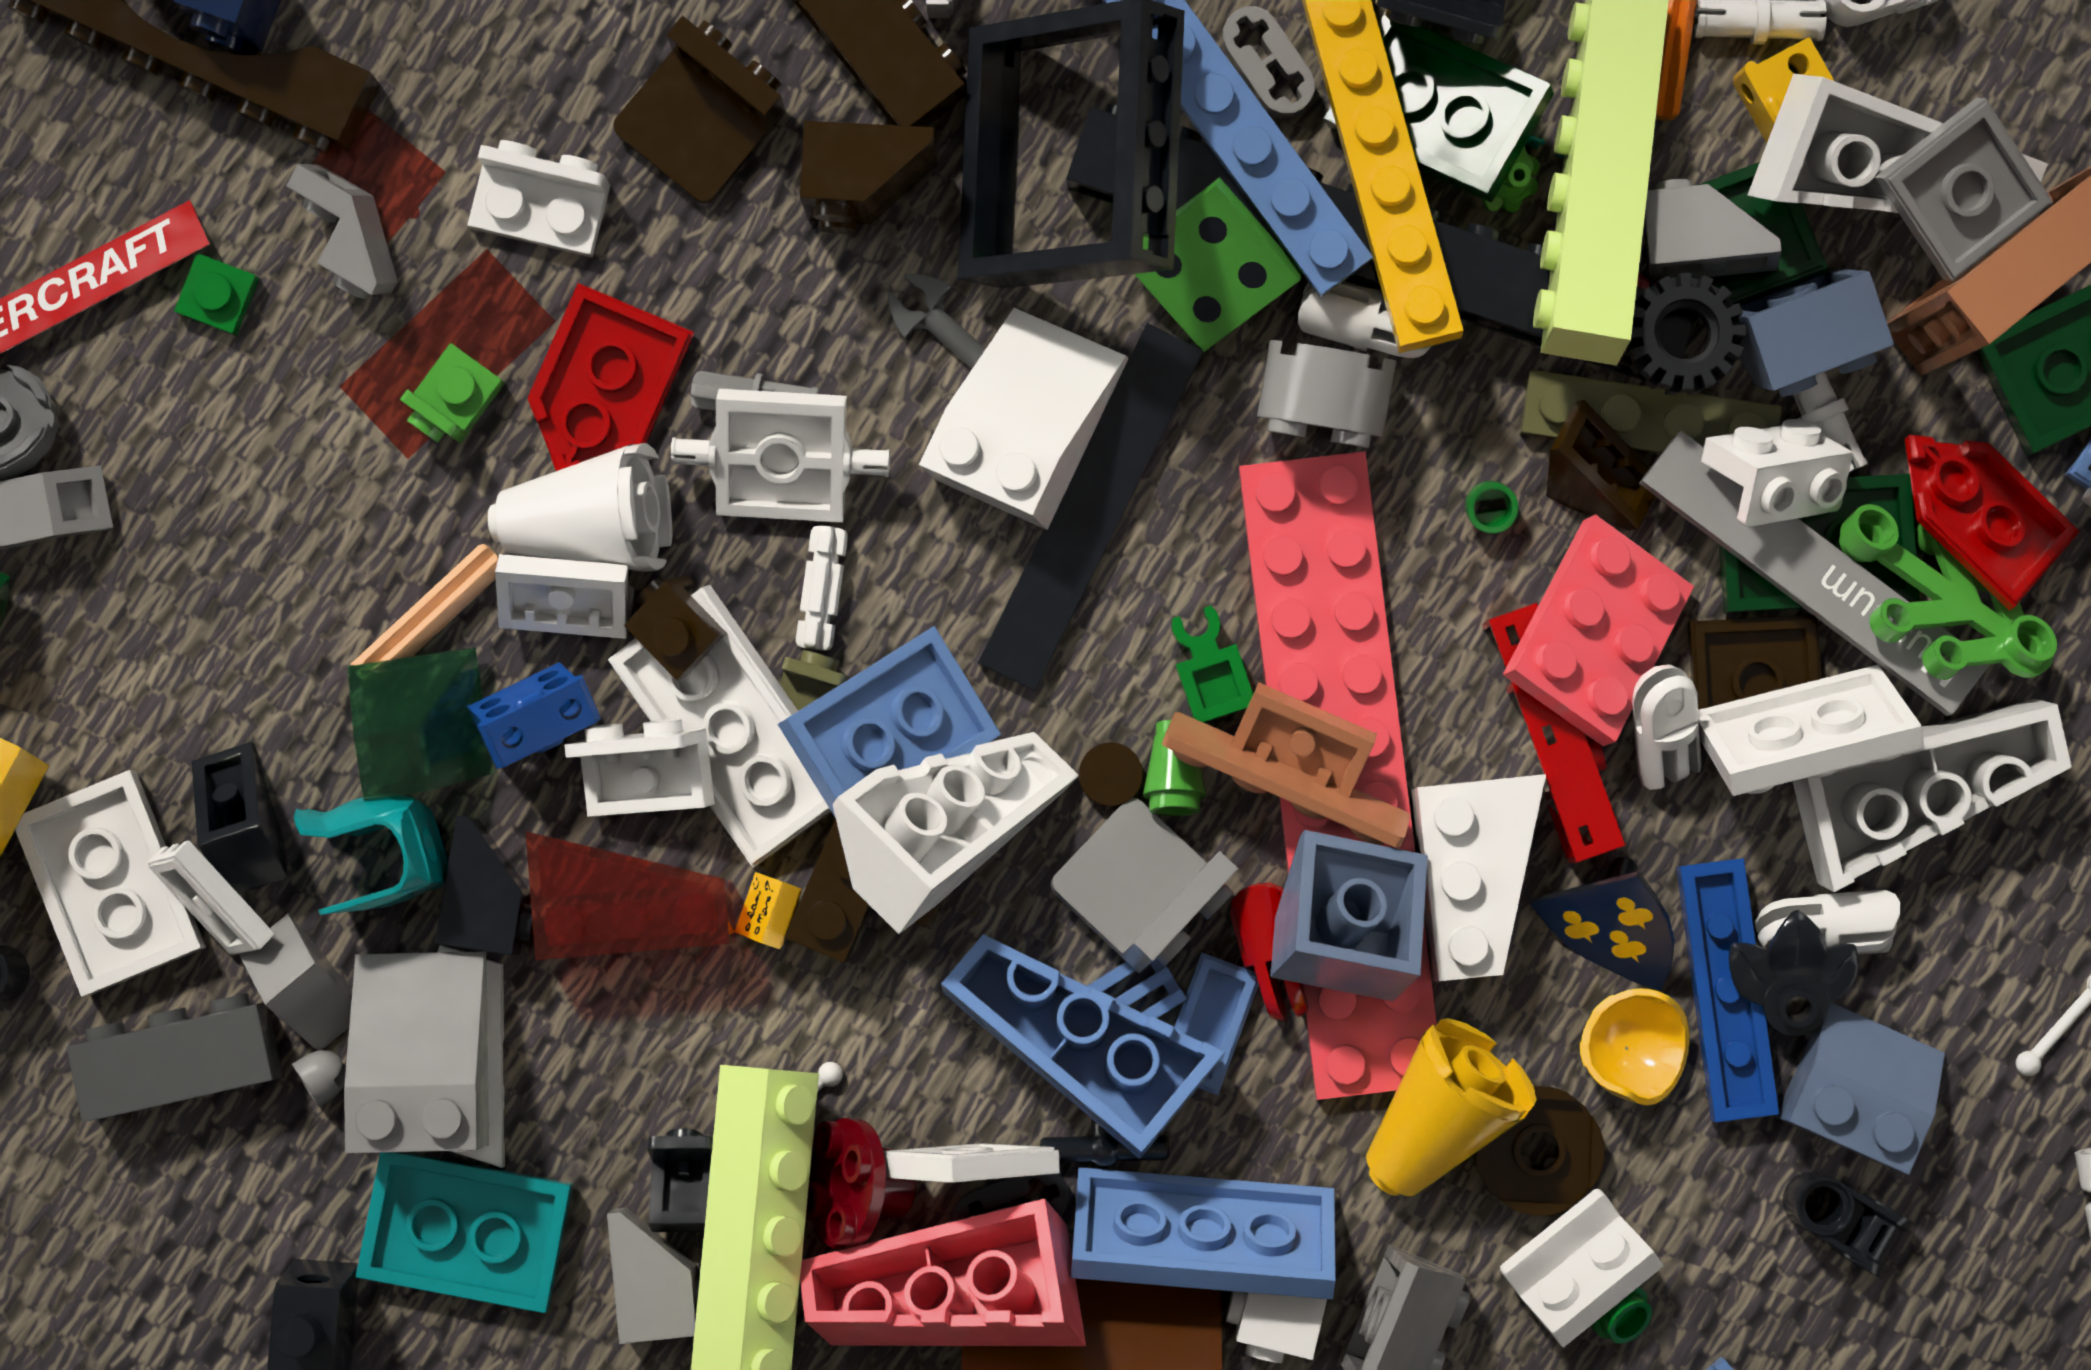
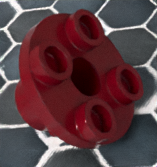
M841 1118L836 1121H823L817 1126L814 1134L815 1153L810 1172L806 1220H813L821 1240L832 1248L847 1249L862 1245L874 1231L879 1217L899 1218L904 1216L911 1209L916 1197L917 1180L886 1178L884 1151L891 1149L882 1148L875 1129L862 1119Z

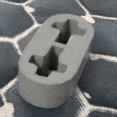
M1245 6L1235 10L1227 18L1222 33V46L1227 57L1268 114L1279 119H1291L1301 115L1309 107L1315 91V80L1309 67L1276 19L1267 10L1257 6ZM1246 22L1251 29L1261 25L1266 30L1262 35L1261 44L1268 55L1267 58L1261 60L1250 45L1239 48L1235 44L1240 35L1239 24ZM1275 65L1286 80L1297 77L1301 81L1296 92L1298 101L1291 104L1285 96L1277 100L1271 97L1270 93L1274 90L1276 83L1268 70L1270 67Z

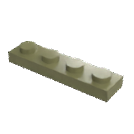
M1530 370L1527 375L1519 434L1556 440L1574 403L1585 400L1634 451L1661 455L1680 430L1704 447L1706 438L1733 434L1735 429L1739 427L1763 429L1779 426L1782 406L1703 394L1687 396L1686 392L1673 396L1664 394L1665 389L1655 388L1653 390L1648 386Z

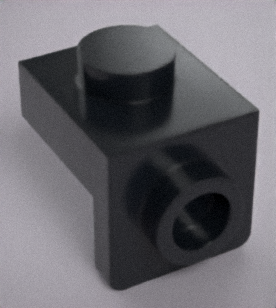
M674 1129L668 1131L666 1136L649 1137L648 1153L652 1160L648 1224L652 1232H704L713 1145L712 1137L704 1136L701 1132L692 1129Z

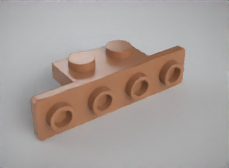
M1260 682L1257 684L1234 736L1180 712L1174 713L1163 738L1162 745L1173 750L1174 755L1184 763L1195 767L1210 766L1232 776L1236 784L1254 793L1269 792L1290 801L1298 812L1313 819L1329 818L1351 829L1356 837L1367 843L1384 845L1386 843L1395 848H1400L1406 836L1410 820L1408 812L1354 789L1375 744L1376 733Z

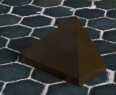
M1585 400L1576 401L1550 450L1546 496L1588 516L1596 514L1607 523L1628 531L1639 529L1655 495L1639 484L1650 467Z

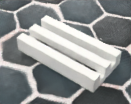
M189 840L184 841L181 845L178 843L173 844L170 848L168 846L162 847L147 862L152 872L229 955L260 950L275 934Z

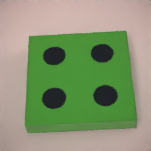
M1219 177L1176 211L1174 270L1134 275L1200 349L1205 352L1299 282L1302 273L1286 252ZM1143 237V249L1148 250L1149 238Z

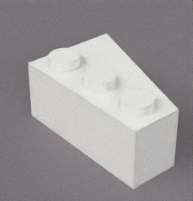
M1546 774L1411 789L1417 853L1428 855L1424 918L1431 980L1447 981L1504 974Z

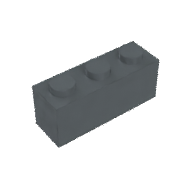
M247 993L211 1001L212 1014L188 1019L185 1007L148 1015L149 1028L125 1033L124 1023L117 1022L84 1030L86 1042L66 1047L82 1123L284 1078L270 1009L264 1003L251 1005L249 994Z

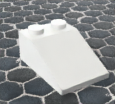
M1013 308L947 405L919 465L935 480L1048 530L1122 374L1128 357Z

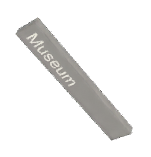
M1680 430L1639 484L1946 716L1953 715L1990 664L1964 667L1952 678L1941 680L1935 678L1926 670L1922 661L1923 651L1940 636H1953L1943 627L1914 629L1895 643H1888L1879 639L1870 627L1869 618L1871 613L1889 598H1897L1905 603L1909 602L1798 518L1747 527L1737 520L1744 487L1701 462L1704 447ZM1887 615L1889 620L1897 626L1896 621ZM1940 652L1942 657L1950 663L1948 657Z

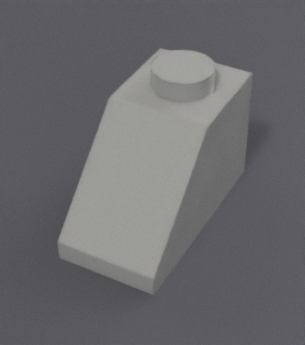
M1671 179L1662 181L1654 186V190L1647 191L1644 237L1649 283H1656L1667 276L1670 279L1676 278L1680 273H1692L1691 278L1696 279L1701 278L1703 275L1716 277L1778 270L1781 256L1780 238L1709 184L1693 185V182L1688 179Z
M628 1208L611 1210L607 1213L619 1344L694 1336L699 1290L697 1265L657 1232H652L649 1225Z

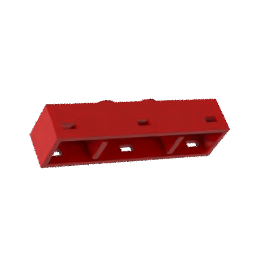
M1537 603L1489 619L1482 624L1484 630L1491 628L1505 669L1518 644L1511 645L1506 627L1514 625L1520 641L1538 608ZM1510 681L1511 684L1505 687L1508 694L1515 693L1543 773L1546 774L1545 779L1550 791L1545 792L1544 795L1546 800L1553 799L1556 809L1549 803L1547 805L1568 863H1577L1625 846L1599 774L1600 771L1607 769L1601 745ZM1550 725L1556 743L1551 745L1547 744L1542 727ZM1586 825L1592 841L1582 832L1581 837L1578 828Z

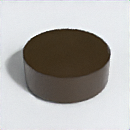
M1115 742L1102 743L1093 747L1086 753L1079 768V782L1086 796L1093 802L1108 807L1122 805L1133 798L1138 792L1143 778L1142 766L1137 755L1127 746Z

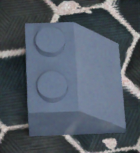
M1831 268L1827 270L1825 275L1740 306L1743 314L1739 316L1741 325L1746 324V336L1741 341V346L1744 349L1740 360L1756 387L1772 391L1778 389L1780 396L1793 395L1814 387L1818 384L1815 375L1838 367L1841 374L1868 367L1878 361L1875 352L1894 345L1870 271Z
M1304 830L1300 834L1275 916L1270 977L1394 1001L1421 976L1428 855Z
M1830 1002L1825 1020L1812 1032L1779 1107V1114L1775 1118L1889 1169L1909 1175L1935 1116L1945 1053Z

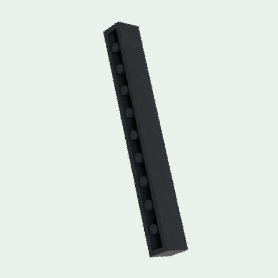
M1107 104L1105 111L1090 107L1066 178L1067 189L1113 204L1117 105ZM1180 126L1176 211L1220 177L1284 250L1210 147L1201 143L1202 136L1197 131ZM1308 168L1371 253L1353 185L1351 183L1348 184L1345 191L1321 183L1324 176L1318 171ZM1429 208L1461 321L1541 347L1543 329L1533 327V317L1540 289L1548 290L1550 270L1540 268L1543 245L1531 243L1528 245L1527 250L1503 243L1505 235L1495 229L1470 223L1467 230H1463L1442 223L1444 215L1437 210ZM1373 260L1345 280L1366 287L1381 289ZM1637 287L1635 301L1645 289ZM1675 311L1665 316L1659 328V339L1663 348L1670 355L1683 359L1697 317L1696 314L1689 311ZM1624 353L1617 366L1581 360L1645 382L1647 380L1640 373L1635 376L1629 367L1632 364L1629 355L1624 356Z

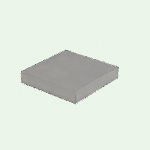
M1976 97L1875 177L1942 279L1951 282L2053 203L1986 98Z

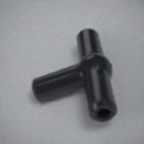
M1092 1119V1136L1043 1137L1040 1140V1146L1054 1147V1150H1059V1163L1093 1162L1098 1166L1107 1167L1112 1166L1118 1161H1162L1169 1157V1138L1166 1135H1159L1139 1159Z

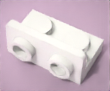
M501 140L498 149L481 145L478 159L483 165L467 226L473 230L592 258L610 189V183L605 175L597 172L598 164L571 155H561L560 163L535 158L536 149L507 140Z
M499 554L495 570L499 628L626 639L628 630L624 625L631 617L634 602V588L629 586L628 565Z
M1595 1189L1528 1244L1520 1248L1518 1252L1500 1266V1271L1525 1305L1564 1348L1658 1272L1664 1265L1655 1252L1619 1215L1608 1197L1600 1189Z

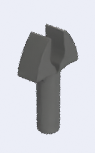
M904 274L905 280L916 290L924 294L926 308L929 312L923 313L920 310L910 311L904 308L903 304L893 294L888 292L890 311L900 335L904 340H907L913 331H929L970 369H973L986 348L944 311L943 298L952 291L951 285L926 275Z

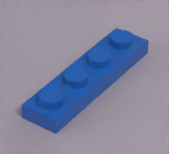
M1744 858L1676 866L1710 1119L1712 1122H1723L1778 1115L1779 1109L1769 1036L1763 1008L1761 1005L1743 998L1738 993L1729 971L1728 956L1730 945L1733 942H1745L1756 945Z

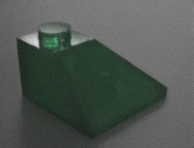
M476 647L347 666L353 736L363 801L430 791L495 773L491 755L485 748L467 707L483 699Z

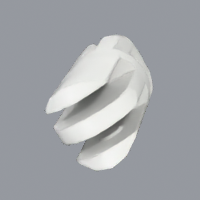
M1343 281L1326 295L1319 298L1309 283L1304 288L1298 312V324L1305 333L1353 346L1355 349L1365 352L1367 348L1404 358H1418L1431 348V346L1399 354L1381 289Z
M1672 665L1653 667L1636 682L1632 697L1637 775L1641 785L1649 790L1664 788V776L1672 782H1677L1689 776L1690 769L1696 773L1701 771L1698 693L1695 685L1680 668Z
M1888 890L1817 894L1814 897L1778 900L1765 906L1755 920L1756 931L1759 934L1758 940L1761 947L1768 950L1771 940L1783 921L1794 910H1800L1820 929L1827 947L1847 943L1856 946L1858 955L1889 952L1893 944V937L1900 917V901L1895 893Z

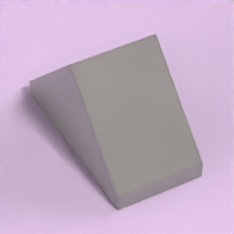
M287 913L270 928L275 934L260 950L240 953L239 956L264 1004L317 1051L324 1050L349 1029L352 989L294 918Z

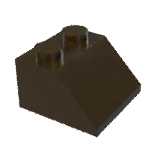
M804 121L800 200L808 221H818V230L834 234H852L856 232L857 224H872L937 166L938 151L934 127Z

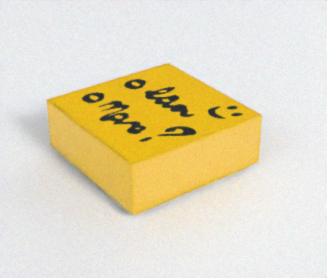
M755 872L734 932L759 943L780 949L783 947L784 937L801 896V888Z

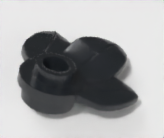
M1794 910L1783 921L1771 940L1768 950L1751 943L1733 942L1730 945L1728 956L1729 971L1738 993L1743 998L1761 1005L1767 1021L1776 1031L1795 1037L1807 1035L1823 1023L1828 1013L1829 1003L1849 991L1857 977L1859 966L1857 948L1854 944L1844 943L1827 947L1820 929L1800 910ZM1795 997L1806 998L1807 1007L1802 1013L1798 1015L1786 1013V1006L1791 999Z

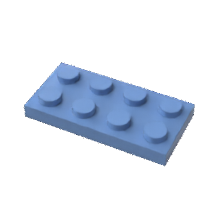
M1079 1167L1071 1278L1333 1299L1336 1281L1334 1188Z

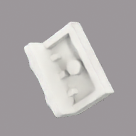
M1788 419L1781 426L1763 429L1739 427L1735 429L1733 434L1708 437L1705 440L1701 462L1744 487L1737 520L1747 527L1838 511L1846 491L1853 452L1821 434V428L1818 425L1806 420Z
M682 719L643 723L644 733L624 735L623 724H607L584 728L585 739L564 744L566 758H581L587 817L705 808L714 805L706 728L683 730Z

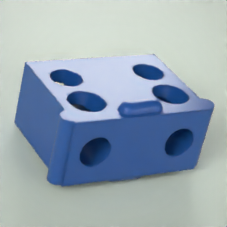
M560 662L467 706L485 748L489 751L497 769L506 767L535 752H546L563 743L564 738L597 723L601 719L583 675L575 677Z

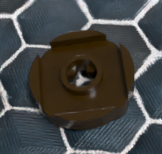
M1533 1085L1537 1101L1528 1112V1115L1473 1154L1476 1171L1489 1193L1517 1212L1534 1216H1547L1567 1210L1574 1205L1573 1203L1580 1200L1588 1189L1591 1190L1602 1171L1604 1141L1601 1129L1594 1117L1590 1115L1587 1108L1578 1102L1577 1099L1569 1093L1554 1087ZM1534 1132H1544L1545 1142L1555 1144V1156L1545 1157L1542 1168H1531L1530 1158L1521 1155L1522 1143L1531 1142Z

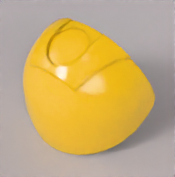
M1640 988L1611 995L1592 1011L1585 1025L1580 1042V1055L1583 1066L1587 1067L1593 1079L1612 1095L1641 1105H1654L1671 1093L1684 1071L1690 1043L1687 1017L1678 1002L1659 991Z

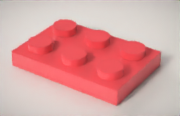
M1595 514L1582 521L1512 655L1503 676L1600 745L1606 746L1617 741L1633 709L1632 697L1636 682L1644 673L1654 667L1694 585Z

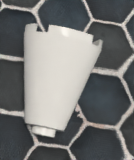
M647 443L630 444L505 489L498 494L496 504H492L488 510L490 535L495 542H500L503 549L509 554L628 565V570L657 571L663 568L667 562L666 559L657 558L659 547L671 546L673 536L670 491L666 475L654 476L648 461L659 459L655 449Z

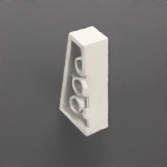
M1793 74L1747 196L1778 202L1898 213L1875 177L1943 123L1824 77ZM2022 154L2041 182L2048 164Z
M2032 699L1923 726L1924 748L1902 753L1890 761H1871L1839 769L1834 774L1826 777H1807L1793 781L1817 883L1836 892L1855 882L1854 878L1879 865L1885 866L1906 855V851L1938 834L1944 835L1965 824V820L1991 806L1997 807L2071 768L2058 704Z

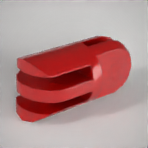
M1270 882L1257 883L1239 891L1233 898L1230 911L1231 921L1244 967L1254 965L1269 1016L1277 1021H1286V1009L1277 978L1270 977L1275 916L1284 889ZM1284 980L1291 1006L1295 1015L1299 1018L1309 1008L1303 984Z

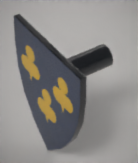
M1627 857L1616 858L1606 880L1531 898L1530 905L1570 949L1583 958L1634 983L1661 991L1673 965L1675 939L1669 915L1656 893L1641 873L1637 871L1638 866L1632 859Z

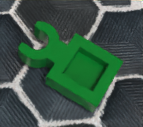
M1211 605L1203 608L1204 618L1207 621V631L1201 636L1189 635L1184 630L1180 616L1172 618L1171 631L1174 639L1180 646L1188 649L1192 657L1190 660L1176 664L1175 668L1192 718L1203 723L1247 709L1253 695L1237 644L1218 649L1215 639L1220 631V618Z

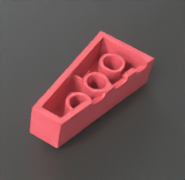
M1046 1199L803 1259L801 1263L800 1283L805 1322L831 1346H1086L1076 1279L1071 1278L1072 1254L1067 1224Z

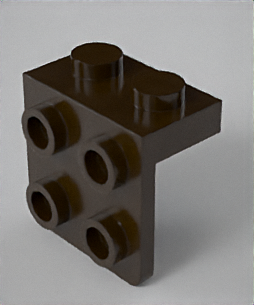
M682 15L666 34L672 51L615 118L613 128L620 139L696 201L705 204L712 202L787 112L781 95L777 93L782 84L774 75L754 60L745 67L728 53L733 44L718 29L705 20L697 28Z

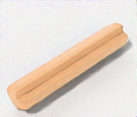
M485 544L478 545L350 664L348 670L352 677L365 690L370 692L376 691L496 580L495 570L499 556L489 546Z

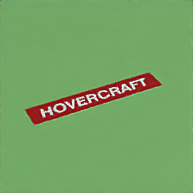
M189 200L2 297L0 299V354L210 245L191 201Z

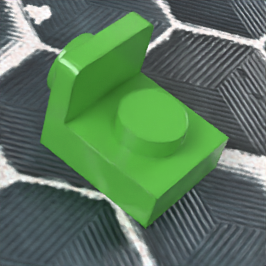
M450 343L414 393L407 389L400 400L414 410L406 421L438 443L446 433L461 444L505 382Z

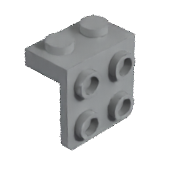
M1131 798L1123 803L1055 874L1051 880V889L1060 900L1130 966L1140 973L1155 958L1164 966L1173 959L1191 939L1182 930L1198 912L1208 920L1234 893L1225 883L1239 868L1221 851L1207 863L1156 814L1150 813L1149 808L1141 800Z

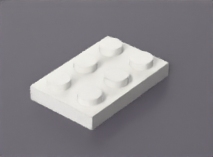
M1879 665L1698 710L1700 741L1733 796L1744 793H1763L1776 785L1807 777H1826L1834 774L1839 769L1871 761H1890L1902 753L1924 748L1921 724Z
M135 770L125 771L23 814L15 831L81 997L90 996L206 948L195 917L152 872L147 863L166 845Z

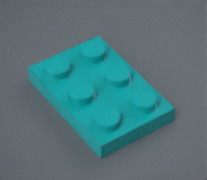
M380 1152L355 1277L547 1313L550 1308L573 1183L409 1152Z

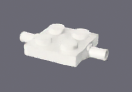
M719 389L716 397V426L711 439L694 440L673 437L671 443V465L709 466V472L716 486V515L843 522L845 489L851 474L889 477L890 450L852 448V442L846 429L847 396Z

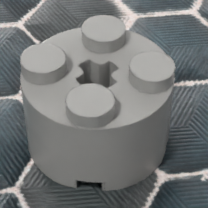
M1270 340L1257 417L1269 419L1268 432L1305 438L1307 425L1332 429L1330 442L1369 448L1371 436L1384 437L1396 367L1395 360L1384 358L1381 370L1368 368L1370 355L1297 343L1296 354L1293 356L1281 354L1283 341Z

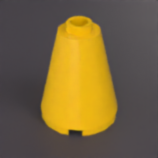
M1444 1018L1435 1027L1433 1024L1423 1034L1366 1153V1161L1370 1168L1369 1175L1382 1191L1393 1196H1398L1399 1194L1409 1197L1417 1195L1522 1121L1535 1105L1537 1099L1534 1086L1523 1068L1514 1058L1505 1066L1490 1051L1497 1042L1485 1033L1467 1023Z

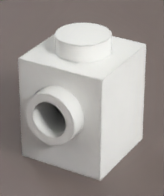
M1232 1291L1225 1322L1236 1324L1235 1339L1237 1342L1247 1344L1245 1354L1274 1363H1282L1284 1354L1313 1360L1327 1299Z

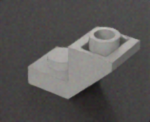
M297 164L286 187L305 197L301 206L315 216L332 223H336L338 217L340 218L317 263L335 273L332 282L336 286L356 297L366 299L369 294H391L398 281L374 196L322 165Z
M101 465L43 472L0 481V550L23 547L44 539L95 533L113 528Z

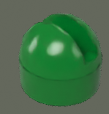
M1484 481L1477 484L1470 490L1465 501V512L1469 521L1476 528L1486 533H1500L1508 529L1518 515V500L1514 492L1498 481ZM1504 497L1506 508H1490L1475 512V502Z

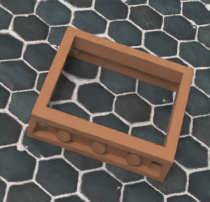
M2091 166L2048 192L2053 201L2050 206L1956 280L1951 282L1940 279L1887 322L1893 342L1921 376L1989 345L2091 263Z

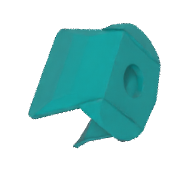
M395 794L368 795L348 801L327 812L311 809L295 810L294 822L300 835L331 838L344 834L359 837L389 828L397 838L402 849L404 861L403 875L397 885L386 890L319 909V915L385 908L445 886L448 860L441 835L431 809L418 799Z

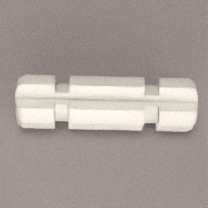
M815 526L811 530L808 552L814 553L813 561L806 562L800 611L806 612L805 621L798 620L795 640L797 646L804 649L828 651L833 647L836 625L830 624L831 616H837L844 570V565L838 564L839 556H846L848 542L847 531L837 527Z

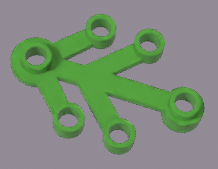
M1872 504L1862 505L1843 522L1840 528L1839 543L1842 551L1856 562L1878 561L1932 599L1931 601L1905 603L1897 598L1885 600L1871 613L1869 618L1870 627L1879 639L1888 643H1895L1914 629L1966 624L1987 637L1961 642L1950 635H1943L1937 638L1923 651L1922 655L1924 667L1932 676L1937 679L1948 680L1964 667L2001 663L2017 676L2034 678L2041 675L2051 666L2057 650V640L2050 626L2036 616L2024 615L2020 602L2009 611L1920 523L1915 527V542L1922 551L1936 556L1942 574L1897 544L1899 538L1897 523L1885 509ZM1977 589L1989 592L1995 612L1981 602ZM1887 615L1896 621L1897 626L1889 620ZM1940 652L1948 657L1950 663L1942 657Z

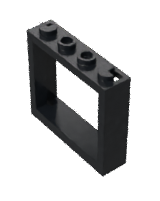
M1121 0L969 28L958 279L996 288H1013L1174 270L1184 10L1153 0ZM1158 28L1157 39L1152 38V29ZM1121 35L1112 241L1012 254L1021 51ZM1004 50H1006V53H1005V65H1003V63H1004ZM1143 237L1149 238L1148 250L1143 249Z

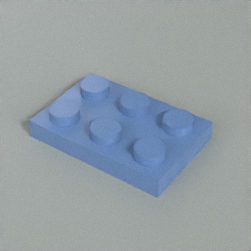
M935 626L777 724L834 817L833 803L837 797L878 768L895 765L898 770L918 766L925 757L943 754L945 759L968 754L973 751L976 745L991 742L1001 735Z

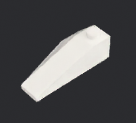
M1035 732L976 745L971 753L945 759L943 754L925 757L920 765L898 770L895 765L878 768L838 796L833 803L852 888L900 934L938 905L1068 789L1079 775Z

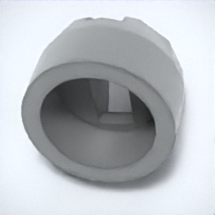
M318 1050L305 1055L291 1064L318 1107L335 1098L344 1088L346 1067L342 1064L341 1058L331 1051Z

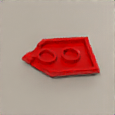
M578 283L527 397L551 455L555 470L564 469L630 444L647 443L695 333Z
M1908 435L1905 438L1917 521L2009 611L2012 610L2080 531L1990 443L1966 440L1962 444L1935 442L1934 438L1928 436Z

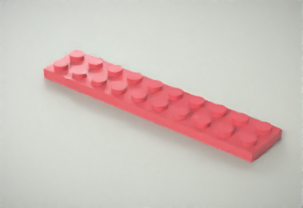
M1366 451L1239 466L1265 685L1377 734L1375 744L1354 789L1410 814L1406 836L1401 847L1396 849L1415 852ZM1279 797L1288 873L1300 834L1304 830L1365 842L1356 837L1349 827L1329 818L1313 819L1298 812L1290 801ZM1385 843L1384 845H1381V846H1386V847L1395 848V847L1390 846V845H1388V844H1386V843ZM1425 924L1423 926L1421 976L1394 1001L1303 984L1309 1006L1305 1016L1316 1100L1397 1090L1423 1034L1433 1024L1434 1027L1437 1024Z

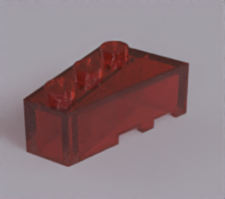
M525 831L536 961L736 943L731 879Z

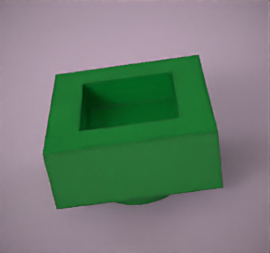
M196 253L174 312L237 336L260 278L255 274Z

